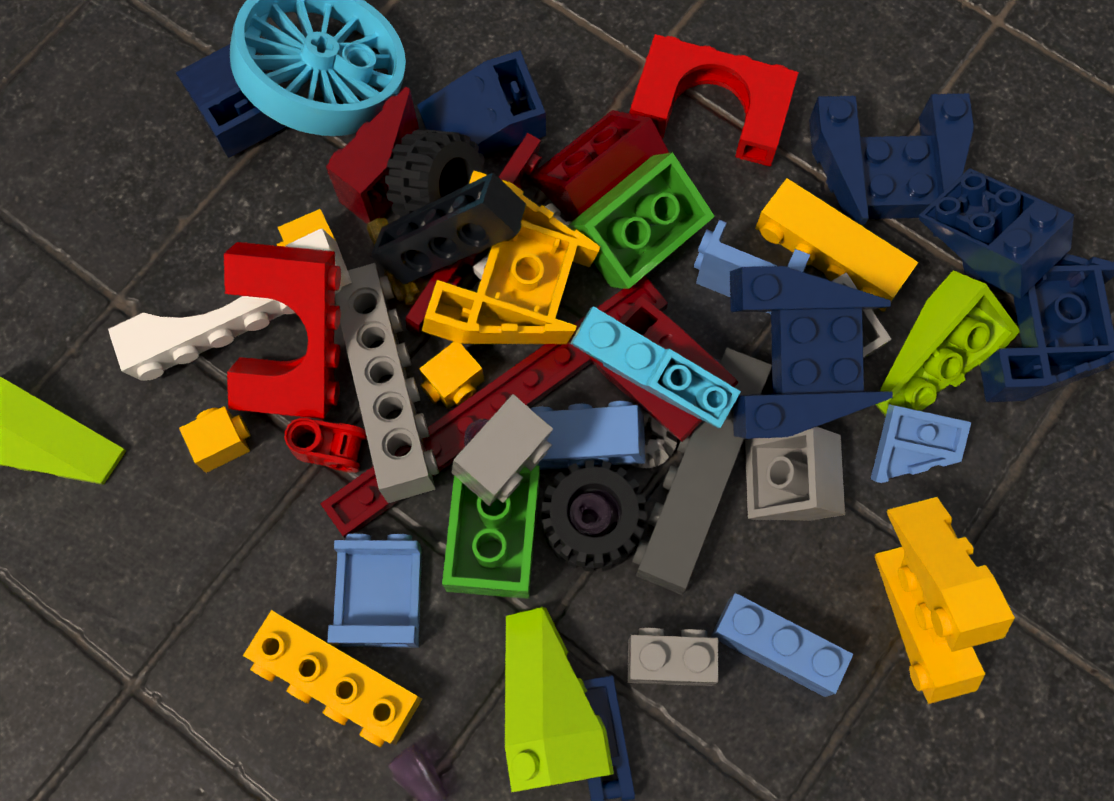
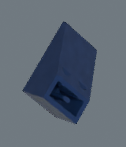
M230 44L176 72L179 80L228 158L287 127L260 111L241 91L231 69Z
M521 50L484 61L417 105L426 130L465 134L470 137V141L475 142L479 146L478 153L483 154V156L520 145L527 133L536 138L546 136V112Z
M969 168L919 214V220L986 282L1021 299L1071 249L1074 214Z

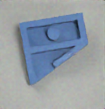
M889 404L871 480L884 483L888 482L889 478L908 473L914 475L928 471L931 467L937 465L944 467L962 462L971 422Z

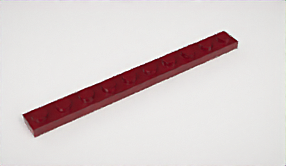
M644 276L630 289H622L598 306L597 309L618 321L641 296L661 312L667 309L668 302L648 278ZM586 316L573 324L576 325V330L567 344L543 345L428 427L430 436L423 438L426 451L433 450L439 472L453 463L456 456L512 394L526 406L531 407L592 363L585 352L570 344ZM406 445L398 448L394 456L401 457L406 455L412 446ZM372 466L324 500L320 505L346 539L347 534H354L398 501L387 503L379 491L374 466Z

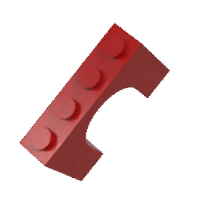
M655 34L630 108V114L652 118L660 136L664 138L673 106L677 98L684 91L702 84L724 87L735 94L745 112V123L735 157L771 167L799 72L789 70L783 65H771L752 60L745 55L736 56L717 51L711 46H698L683 42L673 36L664 37Z
M236 242L224 253L225 294L268 298L287 305L300 317L306 328L308 348L305 355L291 361L239 357L227 371L228 409L324 419L332 405H337L340 394V384L338 381H334V368L338 367L340 360V345L334 344V330H338L341 318L340 306L335 305V291L339 290L341 283L340 266H335V252Z

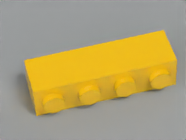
M786 178L761 211L755 228L760 231L767 241L773 244H780L792 253L797 249L810 254L806 265H812L823 272L829 281H833L847 272L858 290L891 301L919 263L788 178ZM887 307L878 309L884 312Z

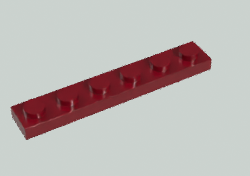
M527 133L499 175V178L513 183L522 190L523 186L519 184L524 176L527 174L531 177L541 162L542 157L538 155L541 140ZM472 254L450 267L445 266L435 272L407 314L406 329L420 337L423 332L424 318L437 280L460 287L463 281V277L460 276L461 272L467 264L472 267L480 254Z

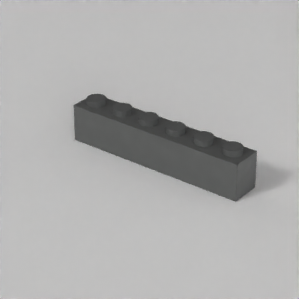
M726 348L722 360L714 358L737 379L739 383L734 388L741 391L739 395L762 393L772 367L771 364ZM733 407L721 428L702 421L683 442L680 441L677 451L684 453L679 467L672 464L662 486L670 491L664 504L656 501L648 521V525L655 527L649 542L641 539L632 561L640 565L636 574L637 577L680 595L683 594L687 587L744 439L734 436Z

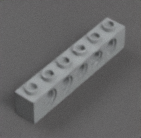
M375 263L348 270L352 283L341 287L340 292L335 294V302L341 309L340 324L379 491L387 503L436 490L432 475L439 474L433 450L426 451L423 438L430 436L424 414H417L414 402L420 401V395L414 377L407 378L405 367L411 366V360L405 342L400 344L398 342L396 333L402 332L403 329L397 309L390 310L388 300L394 298V293L388 275L381 277ZM368 308H375L370 313L362 314ZM384 341L379 347L370 348L374 342ZM393 375L388 382L378 383L381 377ZM402 410L397 418L386 419V416L391 411ZM406 445L412 446L406 455L401 457L394 456L398 448Z

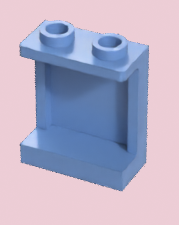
M719 220L714 232L706 230L698 248L699 254L694 264V268L699 269L696 284L730 297V271L740 267L777 265L721 243L727 222ZM795 249L787 267L803 272L810 254Z
M347 534L346 540H335L334 550L337 552L334 621L333 625H328L327 643L334 647L419 648L422 547L420 543L412 541V536L407 534L387 535V540H371V536L367 534Z

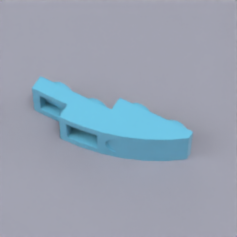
M594 306L588 311L570 343L602 362L604 367L717 428H721L741 392L673 350L662 348Z

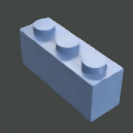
M613 401L608 404V407L593 408L589 404H573L568 407V410L553 411L552 408L543 406L530 408L553 428L547 439L552 446L537 466H540V470L568 468V466L575 463L578 467H583L586 460H594V466H602L603 461L610 462L612 465L645 464L644 415L638 405H633L629 401Z
M736 593L728 600L711 635V638H718L719 642L824 697L836 694L853 657V654Z

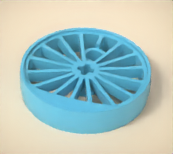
M247 0L237 15L230 42L232 73L239 88L248 100L273 120L292 129L309 134L343 136L357 133L358 129L365 122H370L382 110L383 105L391 96L399 94L403 83L406 60L402 42L390 22L377 9L364 0ZM285 12L296 13L302 33L286 16ZM307 12L323 15L321 32H313ZM269 17L272 18L282 31L267 22ZM329 18L346 24L334 37L326 33ZM354 30L365 36L353 42L343 43ZM372 49H377L380 54H375ZM373 69H387L389 75L374 71ZM262 70H275V71L265 74ZM294 79L286 89L278 85ZM311 79L308 97L304 98L296 95L298 90ZM317 81L325 103L313 100ZM369 85L382 88L383 90L379 92ZM333 91L344 104H337ZM354 94H356L357 96L361 97V98L364 99V100H363V101H359L358 98H357Z

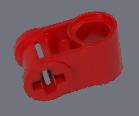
M309 418L293 420L287 426L284 436L288 448L298 460L350 473L359 471L360 464L357 463L362 440L367 438L363 428L350 424L330 423ZM305 433L316 435V439L311 446L306 448L296 446L297 440L301 435Z

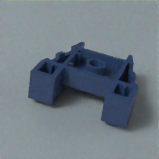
M969 93L931 94L919 116L921 136L860 137L856 96H818L809 119L812 153L817 164H821L827 176L826 183L831 193L834 192L841 206L842 214L863 227L868 219L919 218L920 213L963 175L974 129Z
M1066 253L1021 299L1013 295L1023 348L998 349L980 364L986 402L1026 401L1114 367V329L1104 285L1114 277V262L1097 257H1092L1088 260ZM962 260L966 276L987 284L991 291H1004L986 282Z
M786 266L740 267L730 271L731 313L771 312L773 394L738 396L733 405V431L735 437L745 439L790 437L893 398V391H864L862 310L891 307V300Z

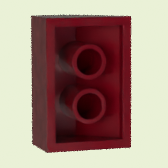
M612 110L538 168L530 178L568 218L575 220L651 156L669 153L652 118Z

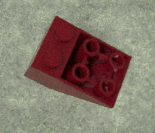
M405 87L397 96H391L383 105L382 110L370 122H365L358 129L356 136L344 148L334 152L329 163L326 165L339 202L372 229L391 210L393 201H388L386 192L389 190V186L385 184V175H389L388 160L389 158L393 159L394 156L392 150L396 144L402 145V137L406 134H412L414 130L419 129L411 91L408 87Z
M642 296L618 320L662 348L673 350L729 385L735 387L739 383L735 377L675 322ZM586 354L604 377L681 442L703 421L604 367L602 362Z

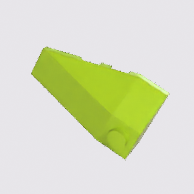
M953 270L927 299L880 391H893V398L875 404L885 416L889 404L919 411L924 410L935 402L937 393L949 385L957 387L966 380V373L980 365L998 349L1006 348L1020 332L1019 328L987 284Z
M0 377V465L14 467L18 470L37 471L53 474L58 477L104 485L126 453V450Z
M546 607L506 616L505 752L512 792L614 774L606 728L600 716L595 715L585 695L587 689L582 679L576 677L567 659L568 651Z

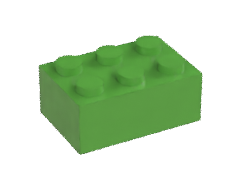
M673 152L651 156L567 226L573 231L577 229L600 246L593 263L610 287L630 289L715 216Z
M536 466L532 471L524 467L519 473L523 479L515 491L504 503L496 499L491 506L487 505L454 476L442 585L446 592L529 599L540 487V466Z

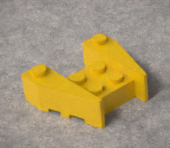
M473 170L469 184L486 176V174ZM502 180L526 203L520 231L511 240L499 242L491 247L477 293L437 280L424 318L422 331L460 344H567L576 330V325L555 318L572 262L590 267L599 252L600 246L577 229L573 231L553 217L554 213L545 206L541 205L539 207L523 195L524 191L513 183Z
M938 497L888 509L887 515L902 547L876 553L875 560L911 663L909 672L913 685L917 691H923L928 704L975 692L978 690L985 672L972 646L1005 638L1015 617L986 565L976 567L969 555L973 554V546L966 537L957 538L951 526L952 517Z

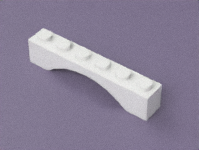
M323 228L285 246L334 251L335 266H340L341 283L339 290L335 291V294L340 292L341 287L352 283L337 242ZM242 296L222 308L202 315L175 318L141 313L108 329L121 371L141 381H147L160 377L164 370L174 365L186 364L196 360L200 353L213 347L226 346L234 341V337L247 331L263 329L269 325L271 320L283 314H294L295 312L287 305L273 299Z

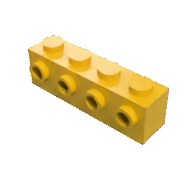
M272 610L243 654L244 657L254 662L250 668L251 671L270 682H273L275 677L278 676L290 684L286 692L307 704L312 697L326 705L322 712L323 714L344 726L348 719L363 727L359 733L361 737L380 748L385 741L390 744H397L422 701V698Z

